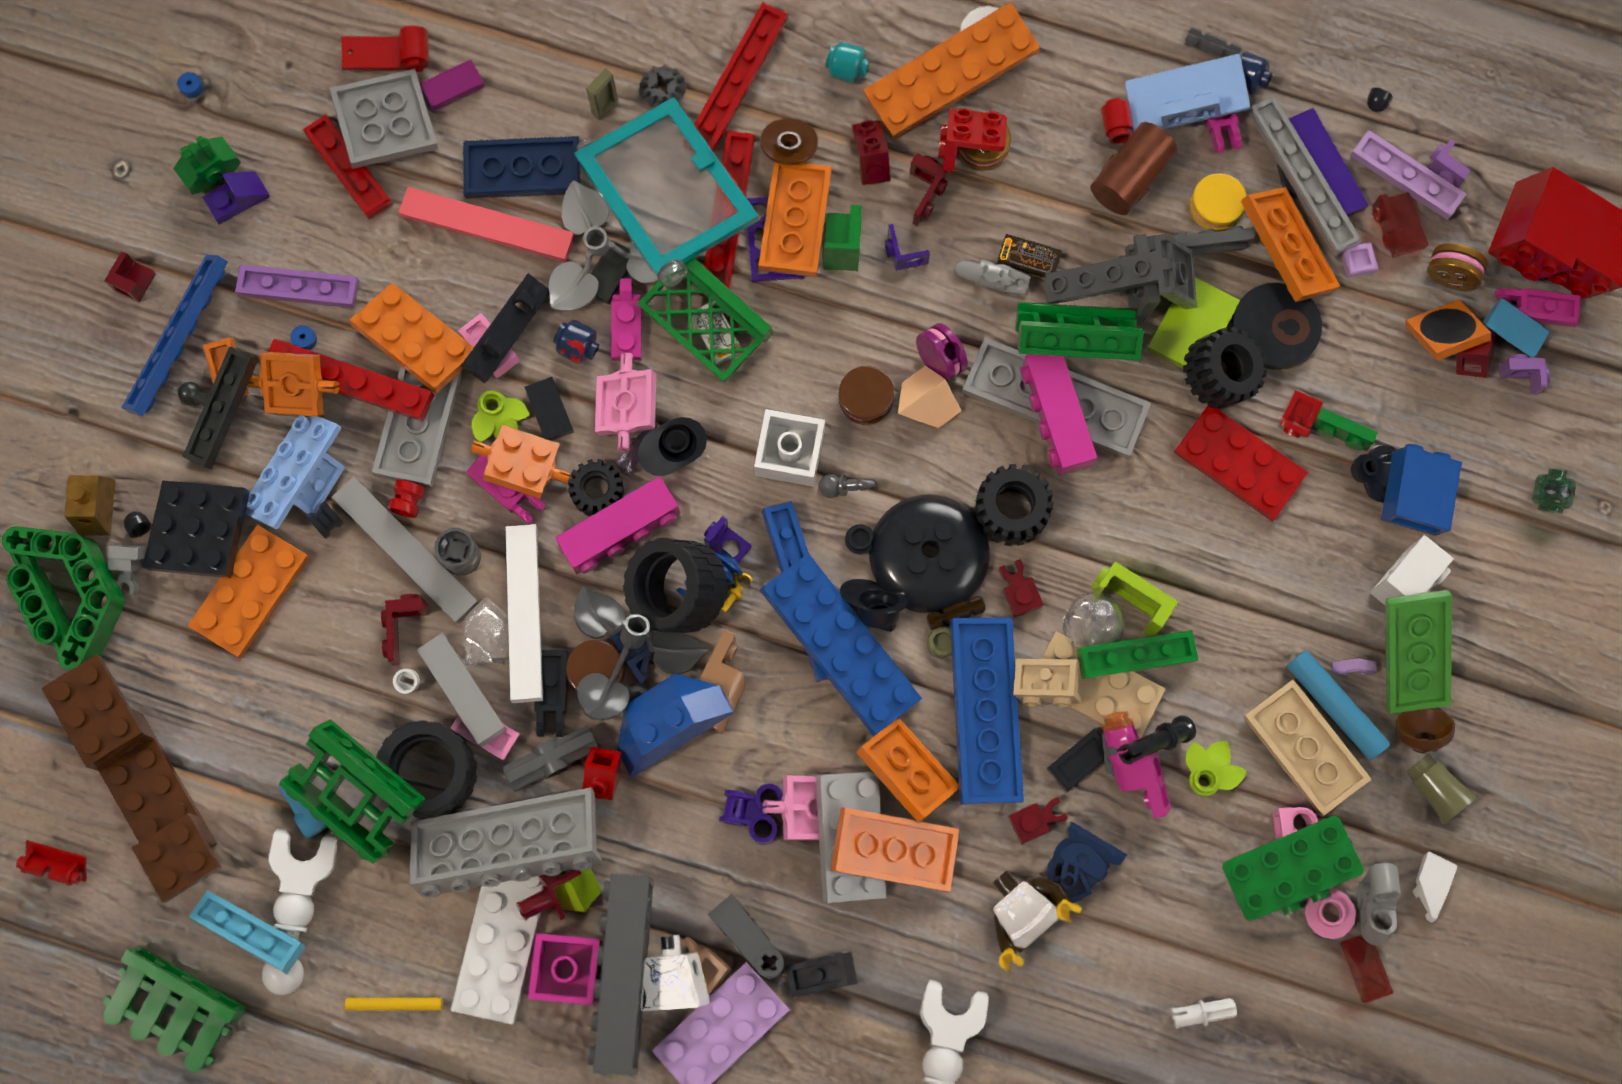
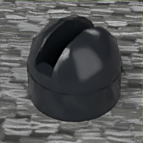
M1371 88L1367 97V105L1373 112L1384 111L1388 108L1393 96L1384 89Z
M138 511L129 513L123 522L125 530L132 538L145 535L152 527L147 516Z

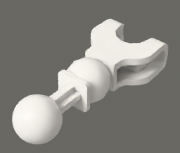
M278 828L273 835L268 860L271 869L280 879L279 892L282 893L276 899L273 907V916L277 924H274V928L281 929V932L299 941L300 931H308V928L305 927L314 915V903L310 896H314L316 885L325 880L334 871L338 842L335 835H326L321 840L316 856L308 861H298L290 854L291 837L286 829ZM299 960L296 961L288 974L267 963L262 970L264 986L276 995L293 993L299 988L304 978V969Z
M934 980L928 982L921 1004L920 1017L923 1025L929 1030L931 1036L929 1046L931 1048L925 1053L923 1058V1071L926 1077L923 1078L922 1083L954 1084L960 1078L963 1071V1060L960 1054L964 1050L965 1042L967 1039L975 1036L985 1025L989 996L986 992L978 991L974 994L965 1014L952 1015L946 1012L942 1006L941 984Z

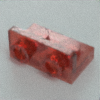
M1409 192L1392 197H1387V194L1379 195L1373 204L1372 214L1375 222L1380 224L1383 232V244L1386 249L1390 250L1392 258L1425 249L1429 243Z

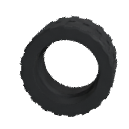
M656 538L654 541L650 540L642 547H639L628 562L623 585L625 603L631 615H642L648 620L649 630L678 633L697 632L709 626L717 618L721 608H723L725 595L727 594V577L721 559L707 545L697 543L696 541ZM678 559L686 573L687 588L681 605L675 612H672L665 599L664 580L670 566Z
M427 720L409 722L401 728L395 729L383 741V745L376 755L381 762L399 776V768L404 756L410 749L420 743L427 741L437 742L444 745L451 752L455 762L453 778L441 794L432 799L425 800L421 807L412 813L413 816L419 819L435 818L454 813L471 796L477 780V762L474 759L472 749L466 744L467 742L448 726L445 727L441 723L435 721L428 722Z

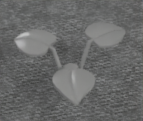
M576 181L571 182L562 202V221L566 229L573 232L574 235L584 234L583 241L588 251L585 254L586 262L584 269L575 262H565L558 265L551 273L548 284L551 308L559 311L577 310L588 305L595 298L599 283L595 276L588 273L593 256L605 255L609 249L629 259L626 266L627 271L635 281L643 284L659 281L672 266L656 275L648 267L632 242L629 245L630 253L623 251L614 242H610L605 230L601 228L609 216L608 206L597 191L585 187ZM649 236L662 256L673 250L662 240Z

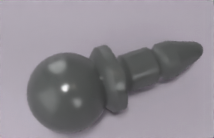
M827 474L821 478L819 490L823 496L834 498L839 494L846 496L848 491L870 489L876 483L864 478L847 480L846 475L838 477L834 474Z

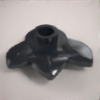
M1388 445L1373 447L1368 454L1356 457L1351 465L1353 478L1360 483H1364L1368 496L1381 503H1384L1392 452L1396 451Z

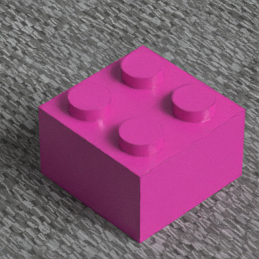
M536 933L528 999L596 1005L597 999H594V988L596 979L600 978L601 966L597 965L598 948L603 946L604 941L600 939Z

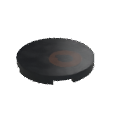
M1266 283L1247 292L1238 303L1231 326L1237 328V331L1244 330L1247 332L1248 338L1252 336L1256 340L1255 345L1261 347L1263 351L1261 356L1266 359V365H1263V367L1273 370L1289 369L1306 360L1316 349L1322 334L1321 315L1314 301L1310 298L1295 302L1285 283Z

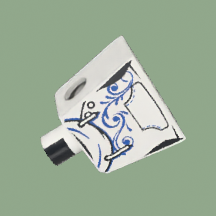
M679 935L660 937L662 955L649 957L644 961L641 1011L692 1008L710 1004L699 955L697 953L681 954Z

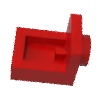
M1295 389L1280 419V425L1284 426L1283 432L1296 438H1300L1301 434L1308 437L1311 432L1310 429L1324 402Z

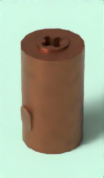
M1149 122L1140 123L1115 155L1112 154L1107 160L1101 173L1090 186L1092 194L1108 210L1115 214L1127 215L1134 205L1151 189L1150 185L1177 153L1175 141L1159 126Z

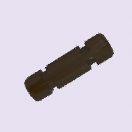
M976 596L969 599L967 603L962 601L942 609L940 613L936 611L928 614L926 617L927 623L931 630L943 627L944 624L948 626L952 618H969L971 614L975 616L983 613L986 606L982 597Z

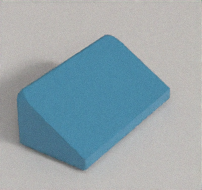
M1502 297L1482 320L1488 328L1531 358L1536 356L1550 332Z

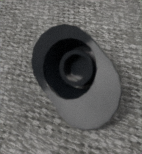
M678 417L660 425L641 440L638 446L640 465L646 472L654 476H666L694 462L702 455L706 448L707 437L705 429L699 422L688 417Z
M852 579L844 582L840 587L841 596L857 607L859 618L868 627L879 628L888 632L894 631L900 611L908 606V599L905 596L891 593L871 580Z

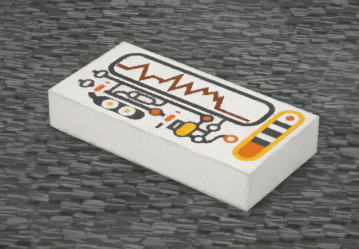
M709 303L698 309H709ZM713 303V308H719L716 304ZM723 313L713 314V329L730 328ZM709 314L692 315V322L697 330L710 329ZM731 333L714 334V349H731ZM710 334L700 335L705 346L710 350ZM735 337V348H741ZM731 354L714 355L716 366L732 358Z

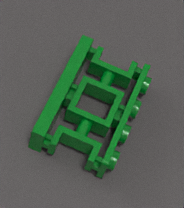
M1019 302L1017 304L1015 330L1019 332V354L1137 361L1141 359L1144 331L1143 328H1136L1137 318L1135 309Z
M330 719L314 726L308 735L310 739H308L305 745L317 754L308 769L301 763L291 767L287 772L288 775L279 782V786L286 791L290 798L297 800L308 809L314 818L321 820L327 825L336 837L344 840L354 848L361 858L374 864L387 856L394 844L391 839L383 834L391 819H395L402 825L412 818V813L421 807L426 798ZM330 755L341 764L335 772L325 765ZM317 775L328 783L323 791L312 784ZM345 778L365 794L356 809L335 793ZM377 796H380L389 804L383 813L372 804ZM364 815L375 823L370 832L359 823Z

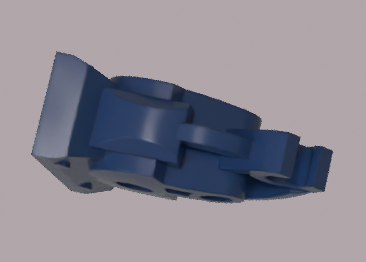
M1070 821L1066 829L1068 837L1059 842L1047 865L1048 880L1060 883L1070 897L1071 902L1076 903L1092 894L1091 890L1100 880L1105 879L1110 867L1109 863L1121 865L1127 854ZM1061 863L1060 873L1056 876V866Z

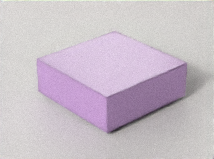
M1371 242L1359 244L1341 253L1347 278L1373 274L1378 271Z

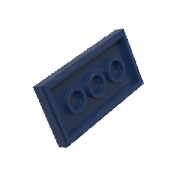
M579 136L463 141L465 199L565 195L572 181L581 184L580 162L574 155V152L580 150Z

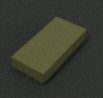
M605 68L586 88L591 113L598 120L602 119L618 102L614 76Z

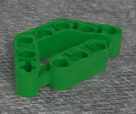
M18 526L7 529L2 537V545L10 553L15 565L9 569L6 580L34 640L40 644L54 646L58 653V663L66 670H72L96 654L101 656L125 602L111 570H108V564L98 543L89 537L70 532ZM31 540L30 545L22 544L23 541ZM53 540V546L48 550L49 543ZM81 543V550L77 554L76 549L78 545ZM36 559L64 562L82 599L71 624L46 573L40 569ZM94 569V576L89 580V574ZM29 574V581H28V583L25 585V579H26L27 575ZM104 596H107V602L102 607V599ZM40 601H42V607L38 611V604ZM93 624V632L89 635V627ZM54 626V635L50 637V631Z

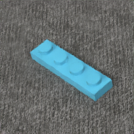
M208 890L189 915V918L197 924L285 974L289 973L306 948L305 945Z

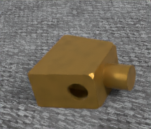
M100 475L68 476L64 514L67 521L79 535L111 536L115 479Z

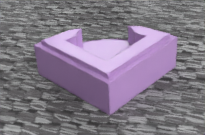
M1357 658L1332 662L1333 673L1338 675H1347L1346 673L1361 672V675H1368L1377 672L1375 661Z

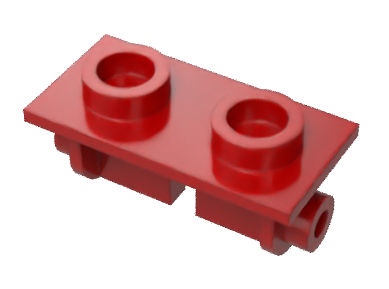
M29 840L26 841V856H20L16 863V867L22 873L42 877L47 871L49 872L48 879L64 883L67 886L72 884L78 885L80 881L86 882L87 880L86 856Z

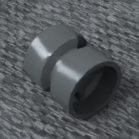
M450 528L443 531L435 542V554L438 560L454 575L465 576L472 573L481 561V552L478 545L465 530Z

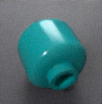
M841 41L836 46H831L825 68L829 69V75L832 78L852 84L858 80L859 76L865 77L870 61L865 59L864 48Z

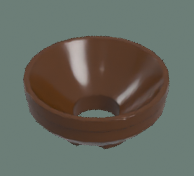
M1429 708L1402 712L1396 719V733L1398 738L1412 748L1413 751L1425 754L1431 751L1436 752L1452 741L1455 733V723L1448 714L1438 709Z

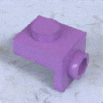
M1451 138L1446 146L1440 143L1429 157L1433 160V163L1428 169L1458 188L1471 170L1448 154L1456 143Z
M1517 354L1510 356L1499 367L1500 379L1530 378L1532 395H1538L1550 382V371L1546 368L1545 358H1528V355Z

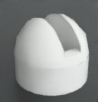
M409 668L399 670L393 678L395 689L403 694L415 691L420 683L417 672ZM402 676L413 679L414 684L402 681Z

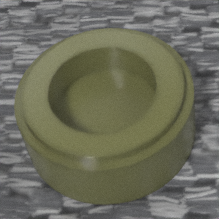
M939 627L933 629L928 635L927 648L933 656L947 658L952 655L950 628Z

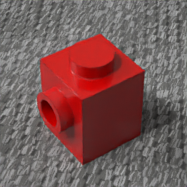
M591 747L584 765L582 789L591 788L595 793V798L613 801L619 782L621 752Z

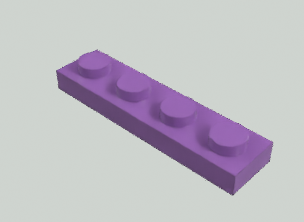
M240 264L235 292L238 296L355 308L359 280L356 276Z

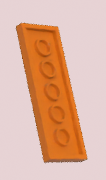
M1011 2L866 87L863 89V93L894 140L1040 53L1041 47Z

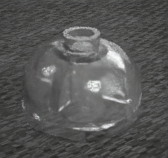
M1090 592L1082 594L1070 604L1063 617V631L1065 635L1066 633L1072 640L1071 644L1076 649L1118 642L1121 640L1126 629V616L1121 605L1114 597L1106 593Z

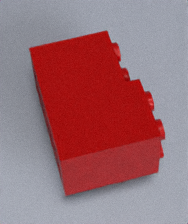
M1551 167L1515 183L1488 253L1497 258L1500 264L1510 266L1520 272L1523 278L1537 281L1548 277L1552 283L1570 290L1572 295H1580V299H1588L1622 288V209L1557 168Z

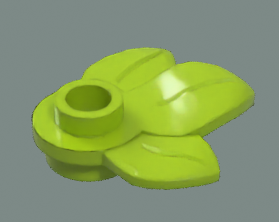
M494 390L486 391L477 401L478 412L472 418L471 423L473 435L480 443L486 441L492 435L497 439L502 425L518 430L517 421L529 417V411L525 404L517 398H505L502 393ZM490 402H495L498 407L495 410H489L487 405Z
M1228 741L1216 742L1206 750L1200 744L1193 742L1187 749L1185 763L1191 772L1189 775V785L1195 794L1206 797L1214 794L1218 789L1229 791L1237 787L1244 779L1246 769L1230 765L1231 752ZM1200 776H1206L1209 779L1207 787L1199 783Z

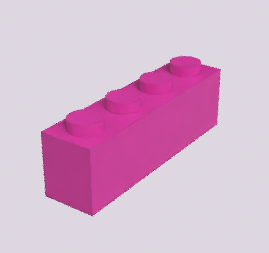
M1033 354L1025 356L1023 367H1020V374L1025 385L1029 384L1032 393L1029 395L1030 405L1033 412L1038 411L1041 420L1038 423L1041 438L1048 441L1050 450L1047 451L1051 467H1056L1060 476L1094 466L1097 455L1064 356Z
M659 476L556 536L555 539L576 575L580 572L586 574L594 570L599 565L598 562L605 557L613 558L621 554L625 550L624 546L633 541L638 543L651 535L650 531L660 525L661 527H666L675 522L677 515L680 514V510L664 481Z

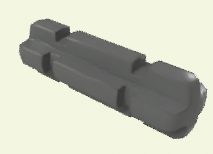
M1191 27L1185 40L1187 44L1196 47V44L1200 45L1199 49L1219 57L1221 55L1227 57L1240 54L1242 49L1241 46L1231 43V45L1226 44L1227 40L1207 32L1204 35L1202 30Z

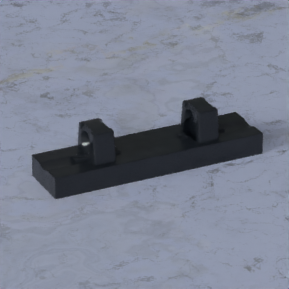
M528 273L460 366L485 384L547 299L549 288ZM516 303L520 304L522 307H524L526 310H528L527 313H525L523 310H521V309H520L519 307H517L515 304H516Z

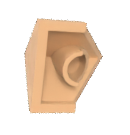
M924 366L902 382L898 407L899 415L940 429L962 412L946 379L927 366Z

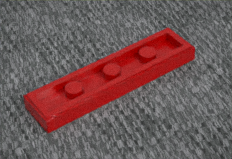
M324 114L302 129L306 137L368 219H371L393 204L366 166L352 169L343 135L327 114Z

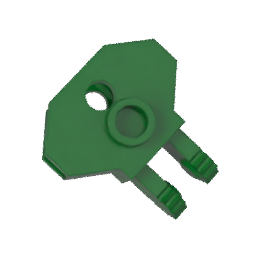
M199 136L196 138L197 141L180 149L182 156L173 169L192 195L208 192L225 181L222 174L234 173L241 164L222 136L211 139Z

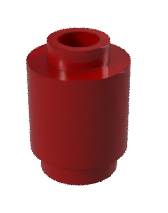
M1121 98L1109 99L1101 108L1105 135L1109 138L1110 143H1124L1134 131L1129 102Z

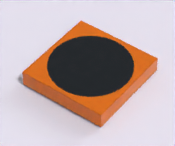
M1459 299L1406 319L1408 331L1436 361L1491 340V332Z

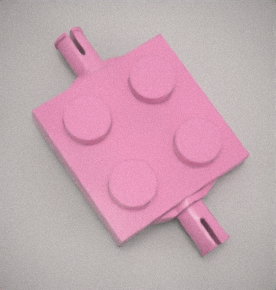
M622 353L620 354L619 371L611 375L597 376L595 433L599 436L617 434V450L620 452H625L626 450L628 452L630 451V434L637 431L655 429L656 373L652 369L633 370V354Z
M784 776L781 801L764 800L763 807L766 808H763V813L781 814L783 819V840L819 841L816 776Z

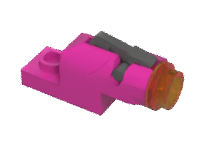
M1128 711L1115 712L1104 716L1105 724L1102 725L1104 731L1102 741L1106 773L1115 776L1117 784L1123 792L1146 788L1147 791H1144V801L1147 809L1152 810L1153 818L1165 817L1171 809V804L1158 752L1141 758L1130 765L1123 763L1119 757V754L1123 753L1119 751L1120 746L1139 739L1133 718H1129Z

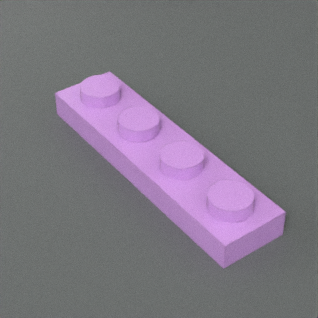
M1370 130L1366 132L1350 155V157L1446 220L1451 217L1466 196L1465 192Z

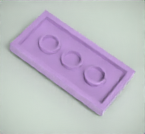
M747 962L709 997L710 1004L698 1007L652 1050L680 1084H712L789 1011V1008Z

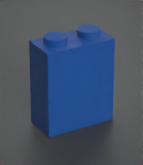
M1407 444L1405 447L1393 451L1381 520L1433 536L1451 531L1462 462L1451 459V456L1447 453L1424 451L1422 446L1416 444Z

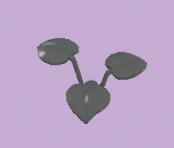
M583 586L577 597L574 616L579 630L592 639H600L607 632L611 636L621 632L620 640L624 645L610 680L603 674L592 673L585 676L578 685L577 700L584 714L590 719L599 721L609 720L618 716L626 708L629 701V690L623 684L616 683L615 681L629 649H637L646 641L648 651L655 652L653 657L655 665L663 672L671 675H681L691 670L708 650L704 644L684 633L657 631L652 636V633L648 632L650 628L649 622L644 616L634 614L625 620V611L616 600L597 593L586 586Z

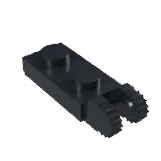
M541 650L543 701L534 702L536 736L544 737L545 713H556L554 732L556 737H564V713H567L568 687L566 664L569 652L568 650Z

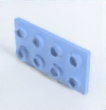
M1240 54L1147 75L1125 82L1134 130L1142 122L1153 123L1164 130L1250 109Z
M299 415L294 420L288 434L277 447L274 456L267 467L261 472L260 478L249 493L245 515L274 529H278L292 506H295L306 515L319 510V505L325 501L345 469V466L326 453L340 432L341 427L319 416Z

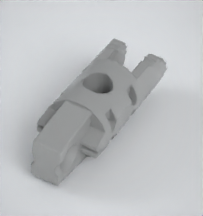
M962 259L955 265V271L958 276L975 281V285L981 287H989L1001 292L1026 294L1030 276L1010 266L995 264L981 259V262Z

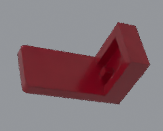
M865 120L852 124V132L859 155L862 185L891 181L889 151L880 121Z
M917 152L911 161L910 174L930 184L929 189L914 212L912 224L919 226L922 219L928 220L935 206L932 204L936 195L940 197L943 195L949 181L946 180L947 171L943 170V166L935 158L929 155L922 156Z
M403 594L400 596V599L385 600L386 609L381 610L382 627L386 628L387 640L382 641L383 657L387 658L388 662L393 666L400 665L398 618L428 615V603L422 597L419 598L418 594Z

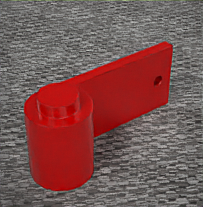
M409 25L399 30V36H341L342 70L408 71L415 69L416 73L421 72L429 65L428 31L421 26Z

